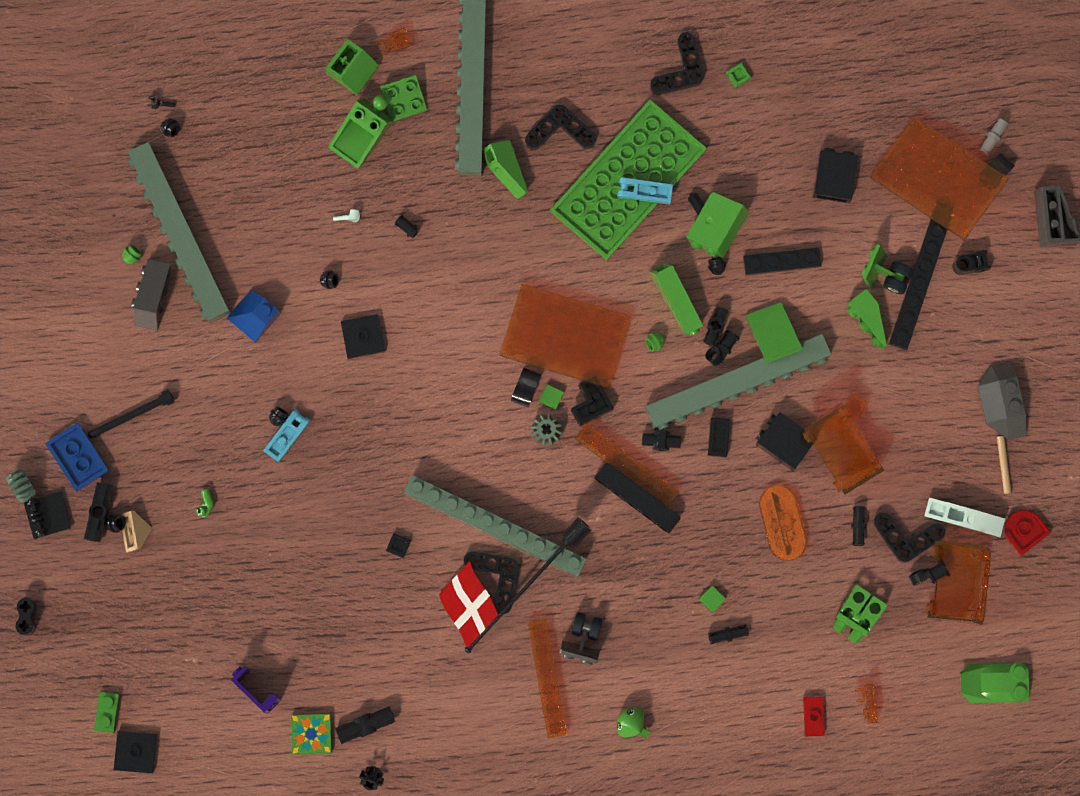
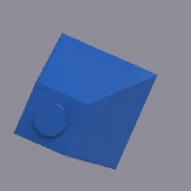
M251 289L227 319L256 343L279 317L280 312L265 298Z

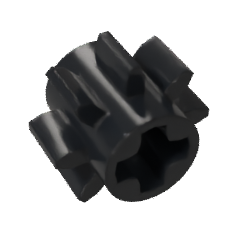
M367 766L366 770H362L360 773V784L367 790H377L378 786L383 784V772L375 766Z

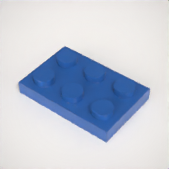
M76 423L45 443L76 492L109 472L79 423Z

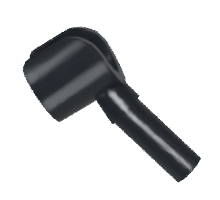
M155 96L148 97L150 100H155L153 105L147 104L152 109H157L159 106L175 108V103L159 101Z

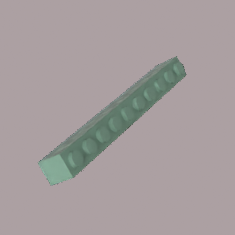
M459 0V5H463V12H459V23H462V30H459L458 41H462V48H458V60H461V67H458L457 78H461V85H457V96L461 97L456 109V114L460 115V122H456V133H460L459 140H456L455 150L459 152V159H455V170H459V176H482L486 0Z
M149 142L128 151L130 157L127 160L131 168H136L138 174L135 177L139 185L143 184L146 189L143 194L147 202L151 201L154 208H151L155 219L159 218L162 223L159 225L163 236L167 235L170 240L167 242L170 251L176 252L178 258L175 261L179 269L183 268L186 273L183 278L187 286L191 285L194 290L191 295L195 303L199 302L202 307L199 312L203 320L207 319L209 323H212L229 315L230 311Z
M823 334L801 342L802 351L767 364L764 358L647 405L645 410L653 429L664 430L670 427L669 423L676 421L678 424L687 420L686 416L691 414L698 416L705 412L704 409L708 407L715 409L722 406L723 401L729 399L732 402L739 399L740 394L747 392V395L758 391L757 387L762 385L769 387L775 384V380L779 378L786 380L792 377V373L796 371L803 373L811 369L810 366L817 363L819 366L827 363L831 353Z
M414 475L411 476L405 488L404 495L545 563L561 547ZM564 548L550 565L578 578L587 559Z

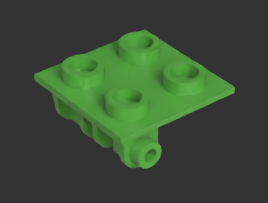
M416 75L380 86L382 95L388 100L387 110L389 116L394 121L427 111Z

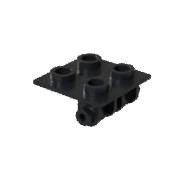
M61 491L37 499L31 498L27 502H23L33 539L71 529Z

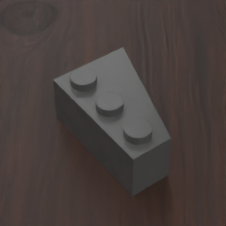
M1042 186L1034 191L1040 247L1076 246L1080 244V234L1076 227L1077 223L1068 209L1070 207L1061 187Z
M148 259L146 266L143 265L141 270L142 281L138 282L136 287V293L138 294L131 303V309L134 311L135 326L158 331L157 318L159 313H162L163 307L161 305L164 296H166L171 276V265L169 263Z

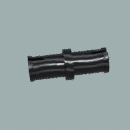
M863 506L853 507V523L851 524L853 529V546H865L864 529H866L865 507Z
M744 624L732 628L728 626L724 630L709 632L710 644L713 645L723 641L731 642L732 639L749 636L748 628H746L747 625Z

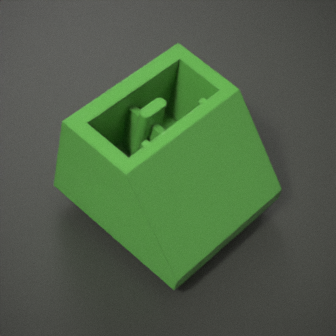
M347 39L325 70L328 76L355 95H358L377 70L379 64L362 48Z

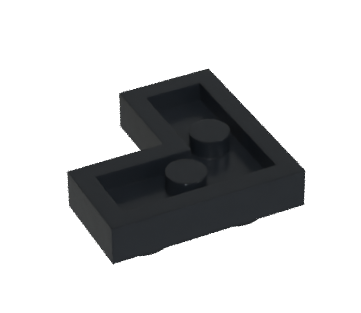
M596 376L579 383L578 387L586 401L571 408V412L579 427L613 411L614 407Z

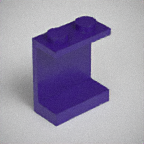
M246 666L243 668L238 667L232 673L233 678L231 681L264 713L269 714L281 699L272 693L262 704L240 682L251 670Z

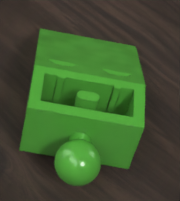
M378 95L373 99V104L364 98L356 101L328 148L359 169L394 121V119L381 111L388 105L387 98L383 95Z

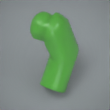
M210 489L201 491L203 503L196 509V513L200 517L208 516L214 507Z

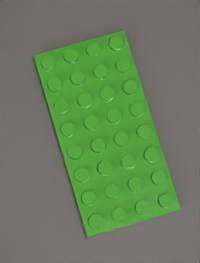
M649 100L550 209V212L607 261L658 205L655 202L618 198V191L621 188L619 184L620 178L672 184L674 187L707 148L653 101ZM628 186V191L633 192L634 186Z

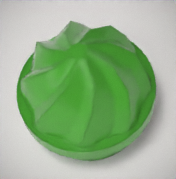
M130 245L125 247L122 253L123 260L127 264H134L140 261L142 253L137 247Z
M651 333L645 339V343L648 349L654 352L660 351L663 348L665 340L661 334Z

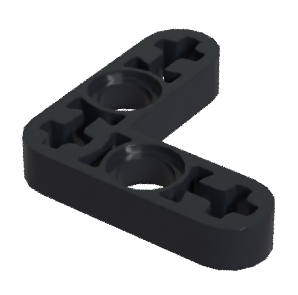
M684 32L680 34L677 41L684 70L654 77L650 83L652 93L662 95L696 87L702 83L704 74L695 38L691 33ZM684 37L687 40H691L688 51H686L685 43H681ZM693 55L696 58V62L688 64L685 57ZM692 68H695L696 76L700 75L698 81L690 79L693 74ZM674 77H680L682 84L674 86L671 80ZM666 79H668V85L670 88H667V85H663L661 87V90H658L657 87H654L657 81H659L660 84H665Z
M556 105L525 138L526 146L531 150H537L561 127L584 149L592 148L596 141L595 134L563 105ZM556 111H564L563 116L568 119L565 125L562 124L564 123L562 117H556ZM571 122H576L579 125V129L572 132L568 129V125ZM544 123H550L552 130L544 132L541 126ZM582 129L585 130L583 131L585 137H591V143H583L584 138L579 135ZM538 130L541 134L537 139L538 144L533 143L531 145L530 137L534 139L538 135V132H536Z
M880 513L874 518L876 530L896 559L902 563L909 562L945 536L944 527L941 524H933L907 541L888 514ZM879 517H881L882 519L886 518V526L888 528L892 526L893 529L889 530L886 534H884L883 531H885L886 528L884 527V525H878V522L880 521ZM932 528L940 529V537H932L930 540L933 542L930 543L927 536L933 533ZM890 533H896L899 536L897 543L889 541L888 536ZM917 538L925 540L926 545L924 548L919 549L916 547L915 541ZM903 542L904 545L901 547L904 551H909L908 559L906 557L901 558V550L899 548L895 550L894 547Z
M468 552L463 559L464 565L468 563L466 560L471 558V555L480 561V557H485L483 568H479V563H474L473 569L500 575L495 599V607L498 613H500L501 607L498 606V603H502L503 597H499V593L511 595V599L506 598V604L514 598L519 570L517 561L512 558ZM488 559H494L497 562V566L494 569L486 567L485 563ZM499 560H503L502 565H508L509 562H512L516 569L512 570L511 573L506 568H502V572L498 571L500 566ZM504 581L512 583V589L509 592L501 589V584ZM512 606L504 614L509 613Z

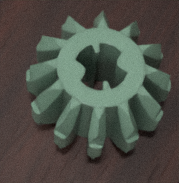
M541 414V422L536 418L533 420L537 426L531 425L530 429L535 431L531 433V437L538 436L535 443L543 440V447H545L546 441L549 442L550 446H553L552 439L559 442L560 439L556 435L563 434L561 430H556L561 428L562 424L555 425L558 418L555 417L551 421V414L547 415L546 420L543 414ZM545 426L547 428L549 426L550 434H543L542 427Z
M23 470L13 471L6 477L8 485L19 502L28 501L36 495L35 489Z

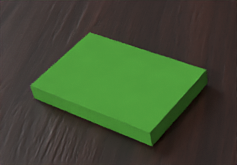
M781 302L746 315L747 322L766 364L802 351V346Z

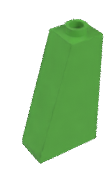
M664 263L649 271L682 333L689 334L690 336L700 331L699 328L703 324L673 265Z

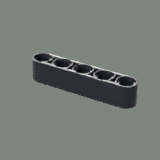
M607 462L604 463L594 477L600 484L669 534L681 519L679 515Z

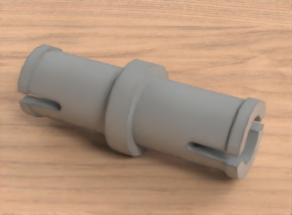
M998 118L991 132L988 131L986 134L987 138L981 148H979V152L986 156L990 155L996 143L1000 142V137L1009 125L1005 120Z

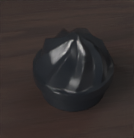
M171 118L165 119L160 127L163 134L167 137H175L180 131V125L177 120Z
M722 257L708 260L709 265L707 267L712 274L721 275L725 271L726 261H723Z
M332 270L325 271L320 276V284L326 289L338 286L339 276Z
M276 406L274 410L270 411L269 420L272 425L281 426L286 422L289 414L284 409Z
M114 513L106 519L105 525L113 533H118L125 528V518L120 514Z

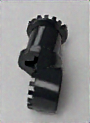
M727 329L720 343L712 346L706 352V359L714 366L723 363L722 361L725 360L727 354L730 355L736 341L740 339L739 336ZM719 352L718 356L715 359H712L713 355Z
M942 560L940 564L930 569L922 568L909 575L913 586H915V584L918 585L920 581L922 583L928 578L935 584L936 580L951 575Z

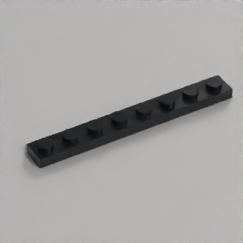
M938 202L935 204L913 269L914 272L910 278L888 345L906 351L908 349L954 211L953 207Z

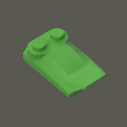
M1027 663L968 664L960 672L961 695L969 703L1029 702L1030 689Z

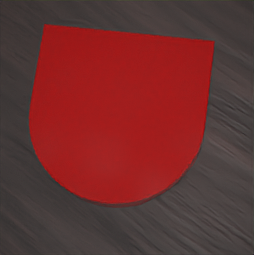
M1028 510L1014 512L1008 517L1004 526L1007 540L1020 556L1052 533L1036 513Z

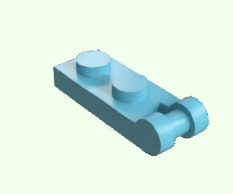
M620 178L619 184L621 188L618 191V198L670 205L672 184ZM628 186H634V191L629 192Z
M297 409L290 414L286 422L263 450L278 463L311 422V419L302 416L301 412ZM295 420L300 423L297 428L292 425Z

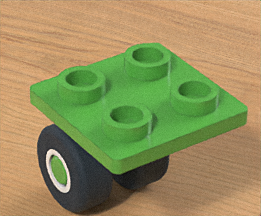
M877 243L876 247L872 248L870 252L868 266L865 265L862 271L865 283L868 288L873 289L878 276L882 275L887 277L883 284L884 288L896 294H904L907 289V285L903 283L904 278L910 279L914 272L913 269L899 262H893L890 271L882 267L887 255L881 244Z

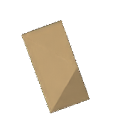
M135 511L121 514L126 522L125 528L122 530L126 553L141 549L152 527Z

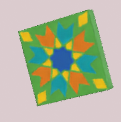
M331 714L291 715L292 754L332 753Z

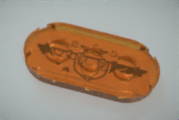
M773 485L762 493L759 500V509L770 551L780 560L792 561L804 553L807 546V536L795 493L786 486Z

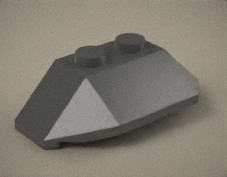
M1010 362L991 365L978 385L985 423L1007 440L1027 436L1026 413L1017 375Z

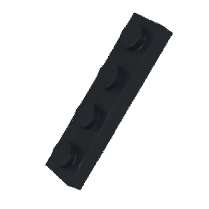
M819 247L743 256L745 276L821 267Z

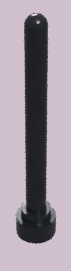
M169 389L162 391L159 398L89 431L88 436L94 438L162 404L163 406L166 404L169 406L175 403Z

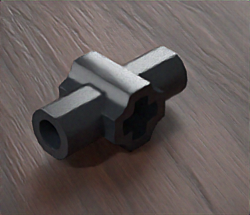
M717 306L713 318L709 319L706 328L708 331L703 343L710 346L715 345L718 335L722 334L725 324L723 322L728 310ZM714 323H718L719 328H717V330H713V326L711 324L714 325Z
M654 430L653 434H642V446H653L652 450L669 451V448L681 447V436L670 435V431Z

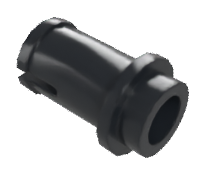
M403 215L395 222L396 226L407 233V237L414 238L420 230L417 228L418 225H413Z

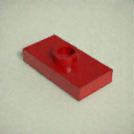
M803 697L804 737L825 736L823 697Z

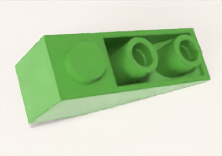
M510 140L491 143L482 150L488 168L516 199H520L528 193L527 184L522 176L521 167L518 164L515 150Z
M865 289L848 302L847 312L852 318H857L860 322L859 327L864 333H869L874 346L880 347L883 350L887 344L879 304L869 291Z

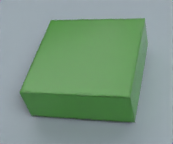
M742 62L725 73L735 89L752 79Z
M547 384L539 402L556 410L564 392Z
M713 586L699 598V601L711 613L726 600Z

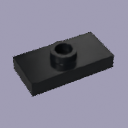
M711 417L707 456L727 458L730 419Z

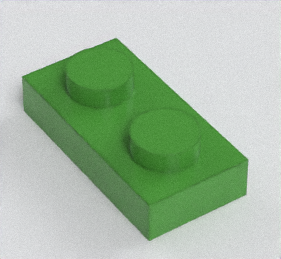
M99 692L94 731L115 732L120 694Z

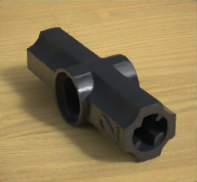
M97 482L92 505L89 508V518L84 539L101 543L105 522L109 515L108 509L114 488L113 485ZM97 508H103V515L101 517H95L94 511Z
M390 706L374 713H367L357 717L354 721L335 728L341 744H344L360 736L362 738L376 732L377 729L393 724L396 721Z

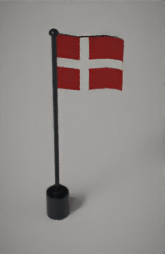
M577 517L562 533L564 544L499 614L490 594L476 576L471 561L439 594L445 611L459 629L466 645V653H471L470 650L567 545L569 547H572V545L577 547L592 531L581 518Z

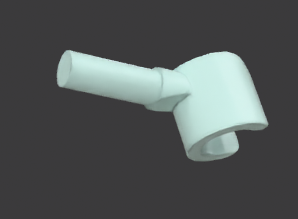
M351 209L349 215L333 216V221L349 220L351 222H358L361 213L358 210Z

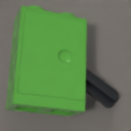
M714 192L710 194L705 204L697 193H691L688 200L698 217L686 236L691 243L690 246L697 250L704 249L712 257L717 255L724 258L748 216V210L744 205Z

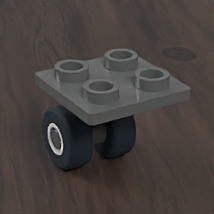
M577 612L571 634L580 636L581 631H583L580 645L562 641L559 653L563 654V657L567 659L578 658L585 664H597L600 651L585 647L584 642L587 633H589L588 639L597 641L603 620L593 617L592 622L585 620L586 615L584 613Z

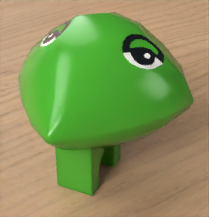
M630 707L619 714L617 718V732L619 736L630 738L640 735L645 739L649 736L651 732L644 726L645 717L642 707Z

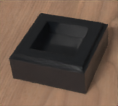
M393 533L386 552L404 559L411 540Z

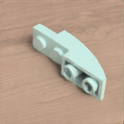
M929 498L924 515L928 518L1001 537L1005 518Z

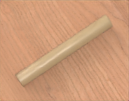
M1004 436L997 437L1003 491L1004 494H1011Z

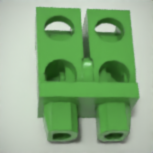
M857 584L853 587L850 595L836 615V621L832 628L842 634L846 626L851 628L853 631L847 639L854 644H857L862 637L867 636L888 606L873 595L861 611L871 593Z

